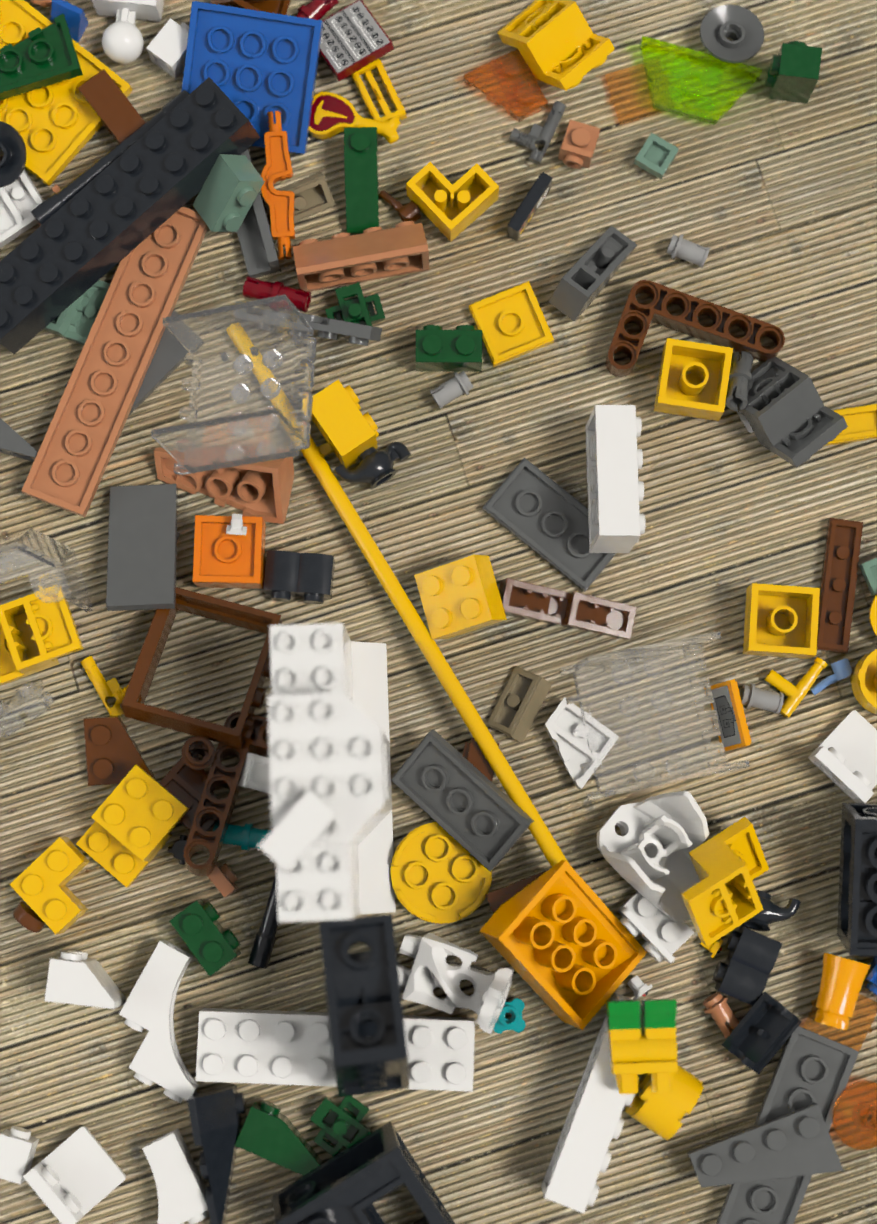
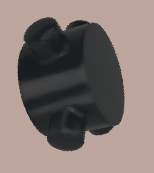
M180 835V840L175 842L173 847H168V853H173L174 857L179 860L180 865H186L184 859V849L187 842L186 835Z

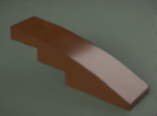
M105 69L78 88L81 95L100 117L104 126L118 143H121L146 123Z

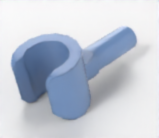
M847 658L830 664L834 674L827 676L810 689L814 696L832 683L834 684L850 676L852 668Z

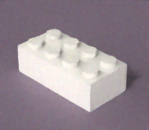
M595 405L585 426L589 553H630L635 543L639 542L640 534L645 532V515L639 512V501L644 499L643 481H638V469H642L643 452L642 449H637V437L641 436L642 421L641 417H636V405Z

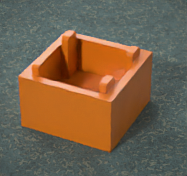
M195 515L193 583L197 587L263 589L266 523L263 517L242 516L243 526L247 527L245 536L226 534L227 525H231L232 516Z

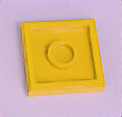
M529 281L469 305V311L477 330H482V341L493 367L554 343L552 333Z

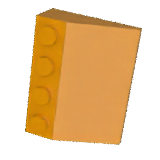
M561 860L502 904L479 930L561 1021L581 1030L586 1027L606 1003L605 1001L611 997L647 954L646 950L566 860Z

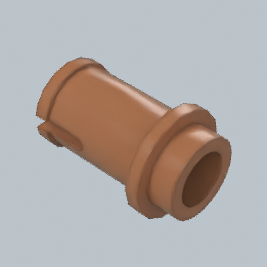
M716 992L702 1002L705 1006L703 1011L711 1015L723 1033L724 1038H727L731 1034L732 1029L734 1030L739 1024V1021L727 1004V996H722L720 992Z

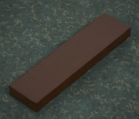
M836 518L828 519L819 598L817 650L848 653L863 522Z

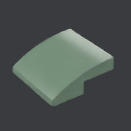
M98 280L43 330L84 345L110 283Z

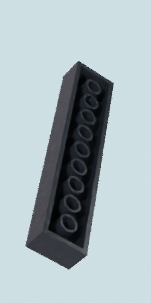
M210 77L0 261V344L11 353L16 354L201 190L220 154L241 155L261 138L245 115Z

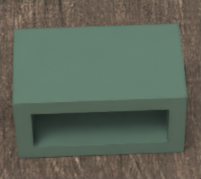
M220 154L193 206L211 232H237L265 181L246 155Z

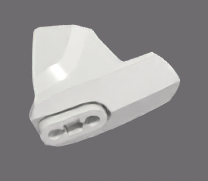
M678 791L651 796L641 802L619 806L597 832L598 850L622 878L673 921L678 923L691 919L681 894L699 883L700 880L689 852L703 844L709 836L707 818L688 791ZM615 825L620 828L622 836L615 832Z

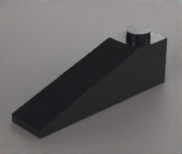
M236 1085L197 1091L188 1099L195 1146L202 1145L203 1151H200V1173L204 1180L209 1179L210 1186L205 1188V1196L211 1224H225L237 1151L235 1144L240 1133L241 1114L246 1113L243 1092H237Z

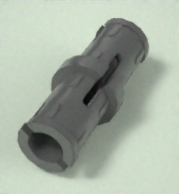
M741 351L740 361L739 352H736L732 357L726 405L734 411H738L739 401H741L740 409L746 408L748 404V391L753 385L751 374L753 356L745 351Z

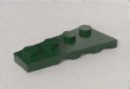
M64 13L54 18L55 23L41 30L38 27L29 32V37L14 46L10 43L0 49V100L83 75Z

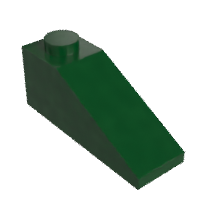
M377 127L344 128L346 232L350 235L363 234V231L368 228L379 227Z
M262 1101L261 1105L254 1103L235 1146L303 1176L324 1163L285 1115L280 1114V1107L267 1101Z

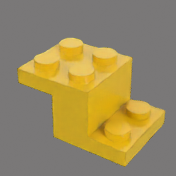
M535 0L497 32L504 44L519 50L536 80L565 91L579 85L584 75L591 69L601 66L607 60V56L615 50L609 38L592 32L578 5L572 0Z
M57 584L0 605V686L59 665L57 658L84 649L62 585Z
M135 765L91 816L95 822L79 839L76 845L128 888L173 836L169 832L189 808L139 765Z
M746 817L738 820L689 852L700 882L683 892L681 896L699 939L706 947L763 911L752 880L768 871L769 867L753 824Z

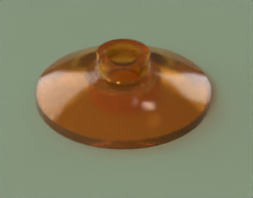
M866 1080L849 1085L842 1091L834 1105L833 1126L839 1139L851 1148L868 1150L877 1146L876 1082ZM870 1114H872V1118L868 1123V1117Z

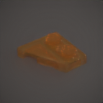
M518 49L463 75L465 84L469 87L474 86L486 95V99L496 106L503 107L507 114L519 122L548 108V102Z

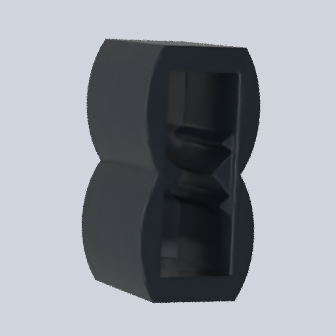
M269 550L266 557L263 590L265 594L271 595L270 599L274 601L289 602L291 597H304L305 603L323 604L324 599H332L335 558L332 555Z
M740 926L738 931L732 930L725 947L727 950H730L725 963L721 961L718 963L712 980L717 982L715 989L753 1006L764 992L782 943L743 926Z

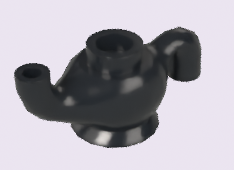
M401 442L390 443L385 450L376 451L374 447H371L358 456L360 463L354 470L350 471L341 464L334 469V472L343 481L371 483L370 489H374L397 473L398 470L393 469L395 459L403 461L411 453Z
M756 890L763 911L741 924V926L756 931H770L769 924L787 920L794 916L801 902L796 899H789L787 906L782 908L770 901L771 895L769 893Z

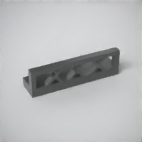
M247 149L241 155H246L252 163L249 150ZM259 191L257 198L237 231L248 275L252 278L281 272Z

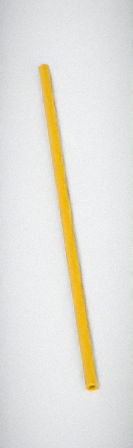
M241 319L233 320L226 326L227 330L509 798L534 820L528 829L550 866L553 867L561 860L567 861L434 639L431 638L430 632Z

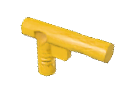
M92 656L82 660L80 663L109 715H124L120 704H122L128 685L122 688L116 678L106 682ZM109 697L116 698V702L113 705V707H110L109 703L107 702V699Z

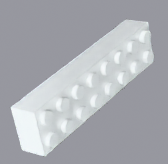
M201 1009L198 1022L196 1081L337 1087L333 1067L328 1012ZM403 1015L408 1053L409 1089L473 1092L475 1018Z

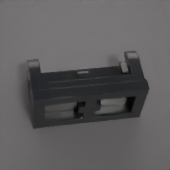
M765 991L722 1043V1046L738 1057L747 1067L760 1074L802 1021Z

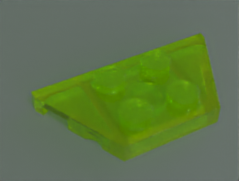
M643 35L641 38L640 50L653 108L716 125L759 79L762 72L761 68L743 63L724 62L713 57L711 54Z

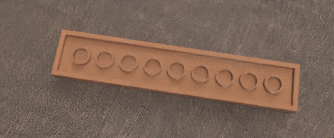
M182 206L120 261L21 490L23 494L84 518L86 517L208 230V226L198 212Z

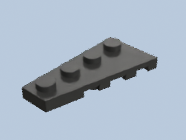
M236 301L234 315L255 318L259 326L276 329L277 323L288 324L287 331L307 334V328L319 330L317 337L337 340L338 334L349 336L348 343L368 346L369 340L380 341L382 328L238 301Z
M817 1103L687 1152L701 1188L844 1171Z

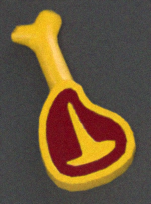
M326 91L319 92L313 97L309 133L312 137L325 140L344 132V128L377 127V134L382 135L389 144L398 141L399 135L396 130L400 125V120L397 116L384 122L363 118L358 114L351 102L338 94Z

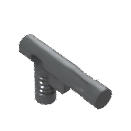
M555 101L544 126L534 124L528 135L516 128L513 129L509 140L517 142V144L520 143L523 147H529L532 150L529 161L532 163L541 164L566 109V105ZM535 144H543V150L538 151Z

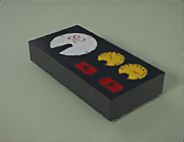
M544 172L540 173L508 223V237L516 242L518 241L551 190L552 177Z

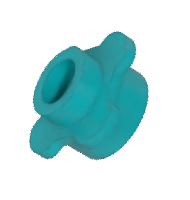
M515 998L513 1001H506L493 1030L499 1034L505 1030H514L517 1033L522 1032L526 1026L525 1021L522 1020V1010L525 1008L524 1002L519 998ZM508 1012L512 1015L510 1019L505 1018V1014Z

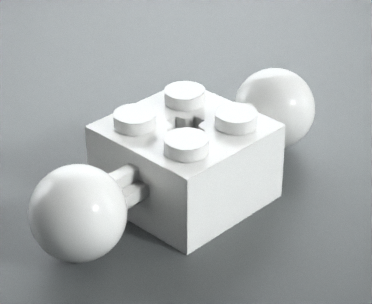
M92 0L98 15L116 17V22L109 25L102 36V47L105 54L112 61L120 64H128L135 61L141 55L144 46L143 36L135 26L136 19L161 22L164 0Z

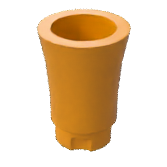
M823 953L822 976L815 1006L819 1009L816 1011L814 1021L847 1031L849 1017H853L862 984L871 965Z

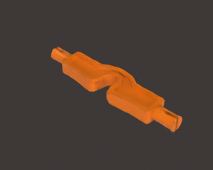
M273 111L267 113L269 132L264 133L266 165L261 174L265 181L261 192L265 203L270 208L271 234L273 240H277L278 259L284 260L285 247L286 259L288 260L292 259L290 239L295 238V195L292 191L276 190L274 184L280 180L291 179L293 177V170L289 155L288 135L286 131H282L281 112L275 111L276 124H274Z

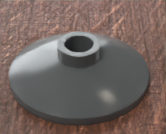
M721 5L709 11L703 18L700 26V39L704 48L713 57L728 63H740L753 58L760 51L764 41V29L758 17L750 10L738 5Z

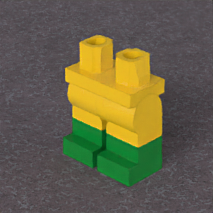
M639 1000L605 1001L611 1073L616 1078L618 1092L620 1094L639 1093L638 1074L650 1073L653 1093L672 1092L673 1073H678L676 1040L677 1000H641L643 1035H641Z

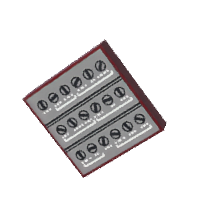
M362 0L353 2L323 20L319 54L338 81L343 80L394 50L392 41Z

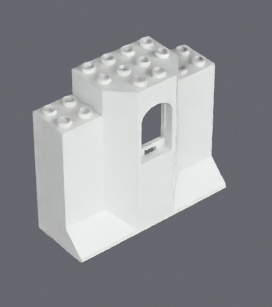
M343 623L270 626L272 695H268L271 829L273 830L308 789L312 790L338 813L337 817L288 872L276 863L278 922L352 920L360 914L396 912L395 893L390 875L394 846L386 643L351 641Z

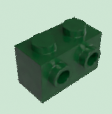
M792 41L788 44L782 43L778 55L773 54L771 65L767 68L765 87H770L769 99L807 104L819 80L822 48L807 46V44L800 41Z
M426 325L423 326V330H416V372H481L482 330H475V327L471 325H460L456 327V330H442V326Z
M200 899L193 902L169 922L207 974L212 976L242 954L237 948L241 944L229 928L225 931L217 921L220 915L209 901L204 903Z

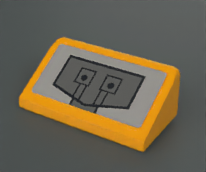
M732 679L708 687L707 692L721 749L723 751H730L751 745L752 742L737 680Z

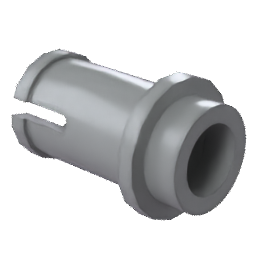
M682 234L679 237L673 235L666 251L667 254L672 255L671 259L674 260L677 257L703 268L710 248L683 239L684 235Z
M464 371L459 374L454 372L453 378L430 390L440 409L464 393L469 395V390L474 388Z
M750 683L749 686L743 685L740 691L742 705H744L745 709L749 710L750 707L771 711L775 714H779L782 709L784 694L781 692L756 688L754 683Z

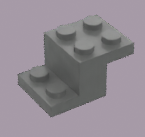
M776 356L768 359L751 372L753 385L748 391V404L743 410L740 409L741 401L738 404V412L747 418L760 444L796 468L809 460L814 453L828 442L834 440L839 433L848 427L843 416L824 406L810 376Z

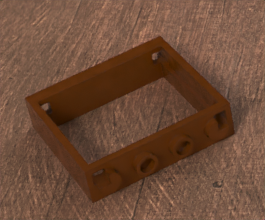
M176 587L175 609H156L121 704L125 717L193 736H203L211 741L242 749L245 738L251 739L255 728L256 720L252 719L255 708H261L265 699L266 689L262 687L266 677L271 678L270 626L282 625L281 615ZM178 610L267 634L235 729L144 704Z

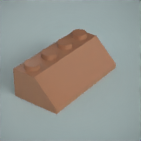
M413 221L400 222L395 225V228L385 230L381 227H372L364 230L363 234L352 236L349 233H339L333 235L330 240L318 242V239H306L299 242V245L292 246L300 289L304 291H317L429 270V250L422 223L415 224Z

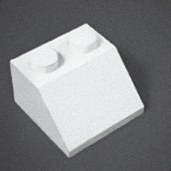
M67 950V952H61V956L50 959L44 1001L115 1009L125 1004L126 997L97 959L87 958L88 952Z

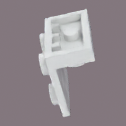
M853 710L811 753L808 759L855 803L864 804L874 795V792L871 790L877 785V730L856 710Z
M638 891L617 910L622 916L619 921L632 936L636 937L640 934L646 941L642 947L659 963L662 960L672 963L676 959L672 954L695 933L684 921L678 923L673 921Z
M82 1126L45 1159L27 1172L23 1178L61 1224H76L85 1214L126 1179V1175L85 1126Z

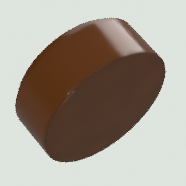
M20 902L13 911L14 918L32 932H41L46 925L26 902Z

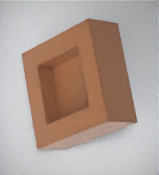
M217 862L214 870L207 876L224 898L229 897L238 889L234 883L238 877L226 863L221 866Z

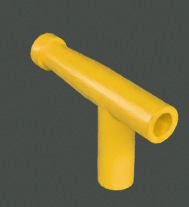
M817 657L814 660L815 663L796 686L773 669L765 677V681L787 696L780 711L783 716L789 718L798 707L821 671L827 667L828 664L824 660Z

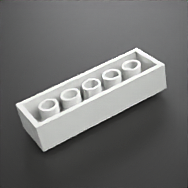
M614 993L611 1001L632 999ZM640 1003V1009H641L640 1026H641V1035H643L642 1004ZM607 1015L604 1017L541 1185L544 1198L583 1214L587 1205L592 1207L595 1203L599 1191V1186L596 1185L599 1172H606L612 1153L609 1152L610 1142L612 1138L616 1140L619 1138L623 1128L624 1119H621L624 1105L630 1106L635 1094H620L615 1075L611 1073Z

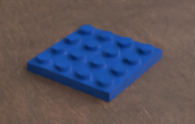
M192 1L182 91L186 90L190 94L210 77L245 115L261 137L252 145L265 148L264 133L269 132L267 113L273 111L274 124H276L275 111H280L282 131H286L288 135L289 152L306 154L323 21Z

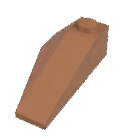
M255 443L155 448L154 458L157 479L168 484H176L177 488L191 494L200 492L215 499L214 504L221 507L227 504L243 511V516L263 517L265 522L284 524L286 521L294 480L292 447Z

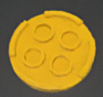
M437 822L421 825L407 834L398 845L391 862V883L397 899L410 914L430 923H452L469 916L483 903L491 886L492 871L485 868Z

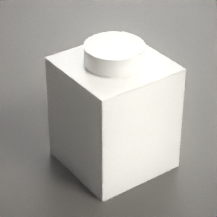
M170 18L146 49L152 62L177 79L185 67L189 26L183 22L179 25Z
M12 1126L11 1130L6 1129L0 1133V1179L17 1184L25 1181L23 1176L30 1171L39 1138L31 1136L30 1130Z

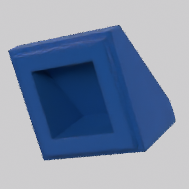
M52 0L50 21L55 23L54 18L64 13L71 37L78 43L89 24L83 9L64 0Z

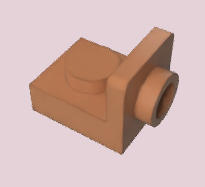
M569 120L565 137L559 150L558 160L563 161L566 166L574 169H581L582 167L589 169L601 128Z

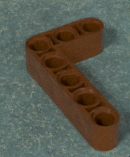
M642 280L634 284L630 291L605 364L609 373L616 377H624L630 374L634 369L651 322L718 346L733 348L734 352H739L740 354L741 351L748 352L754 359L759 361H767L777 356L784 345L785 337L780 328L770 323L649 280ZM639 293H646L651 297L652 302L647 305L640 304L635 296ZM677 304L681 307L683 314L673 316L669 314L666 306ZM707 315L711 317L714 325L704 327L700 325L697 317ZM635 323L640 327L641 332L637 335H630L626 332L624 325ZM729 327H740L744 331V337L734 338L729 333ZM768 337L772 339L775 343V348L771 350L765 349L760 343V338ZM624 353L629 357L630 363L619 365L613 360V355Z
M241 711L230 714L224 726L234 728ZM253 714L252 719L256 720L255 728L251 739L245 738L242 749L218 742L215 759L211 764L184 849L187 869L196 876L208 875L216 866L241 787L238 785L247 753L269 758V744L264 741V738L269 734V722L266 717ZM227 756H235L240 760L232 768H227L221 764L222 760ZM218 787H225L230 793L225 799L218 800L211 796L213 790ZM207 819H215L220 823L219 827L212 832L204 831L201 825ZM197 851H205L210 855L208 861L201 865L193 863L191 857Z

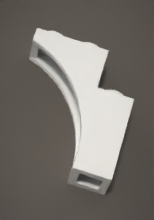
M164 939L160 940L119 1014L126 1018L124 1023L139 1032H142L144 1028L148 1030L145 1039L129 1066V1069L135 1071L134 1077L149 1086H152L153 1082L165 1088L163 1093L167 1097L181 1103L183 1099L188 1101L199 1087V1084L184 1065L174 1032V1006L177 991L193 955Z
M177 1128L146 1144L142 1149L153 1172L158 1194L157 1224H185V1221H188V1224H195L208 1217L206 1212L208 1210L205 1196L206 1187L179 1129Z

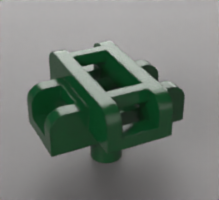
M359 282L335 289L339 305L325 309L327 318H336V320L342 321V315L343 321L372 326V324L385 320L379 295L375 294L364 297ZM357 295L356 298L344 301L345 298Z
M353 1095L345 1096L339 1105L326 1096L310 1118L313 1123L321 1128L313 1141L333 1157L336 1156L343 1145L349 1148L373 1132L361 1122L370 1108L354 1098ZM344 1108H347L349 1111H351L353 1114H355L356 1117H354L352 1114H350V1113H349L348 1111H346ZM323 1137H325L326 1139H328V1140H329L330 1142H332L335 1146H332L330 1143H328L326 1140H324Z

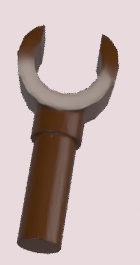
M382 190L379 197L398 212L403 222H415L421 218L420 210L414 201H410L403 206L400 201H397L386 191Z

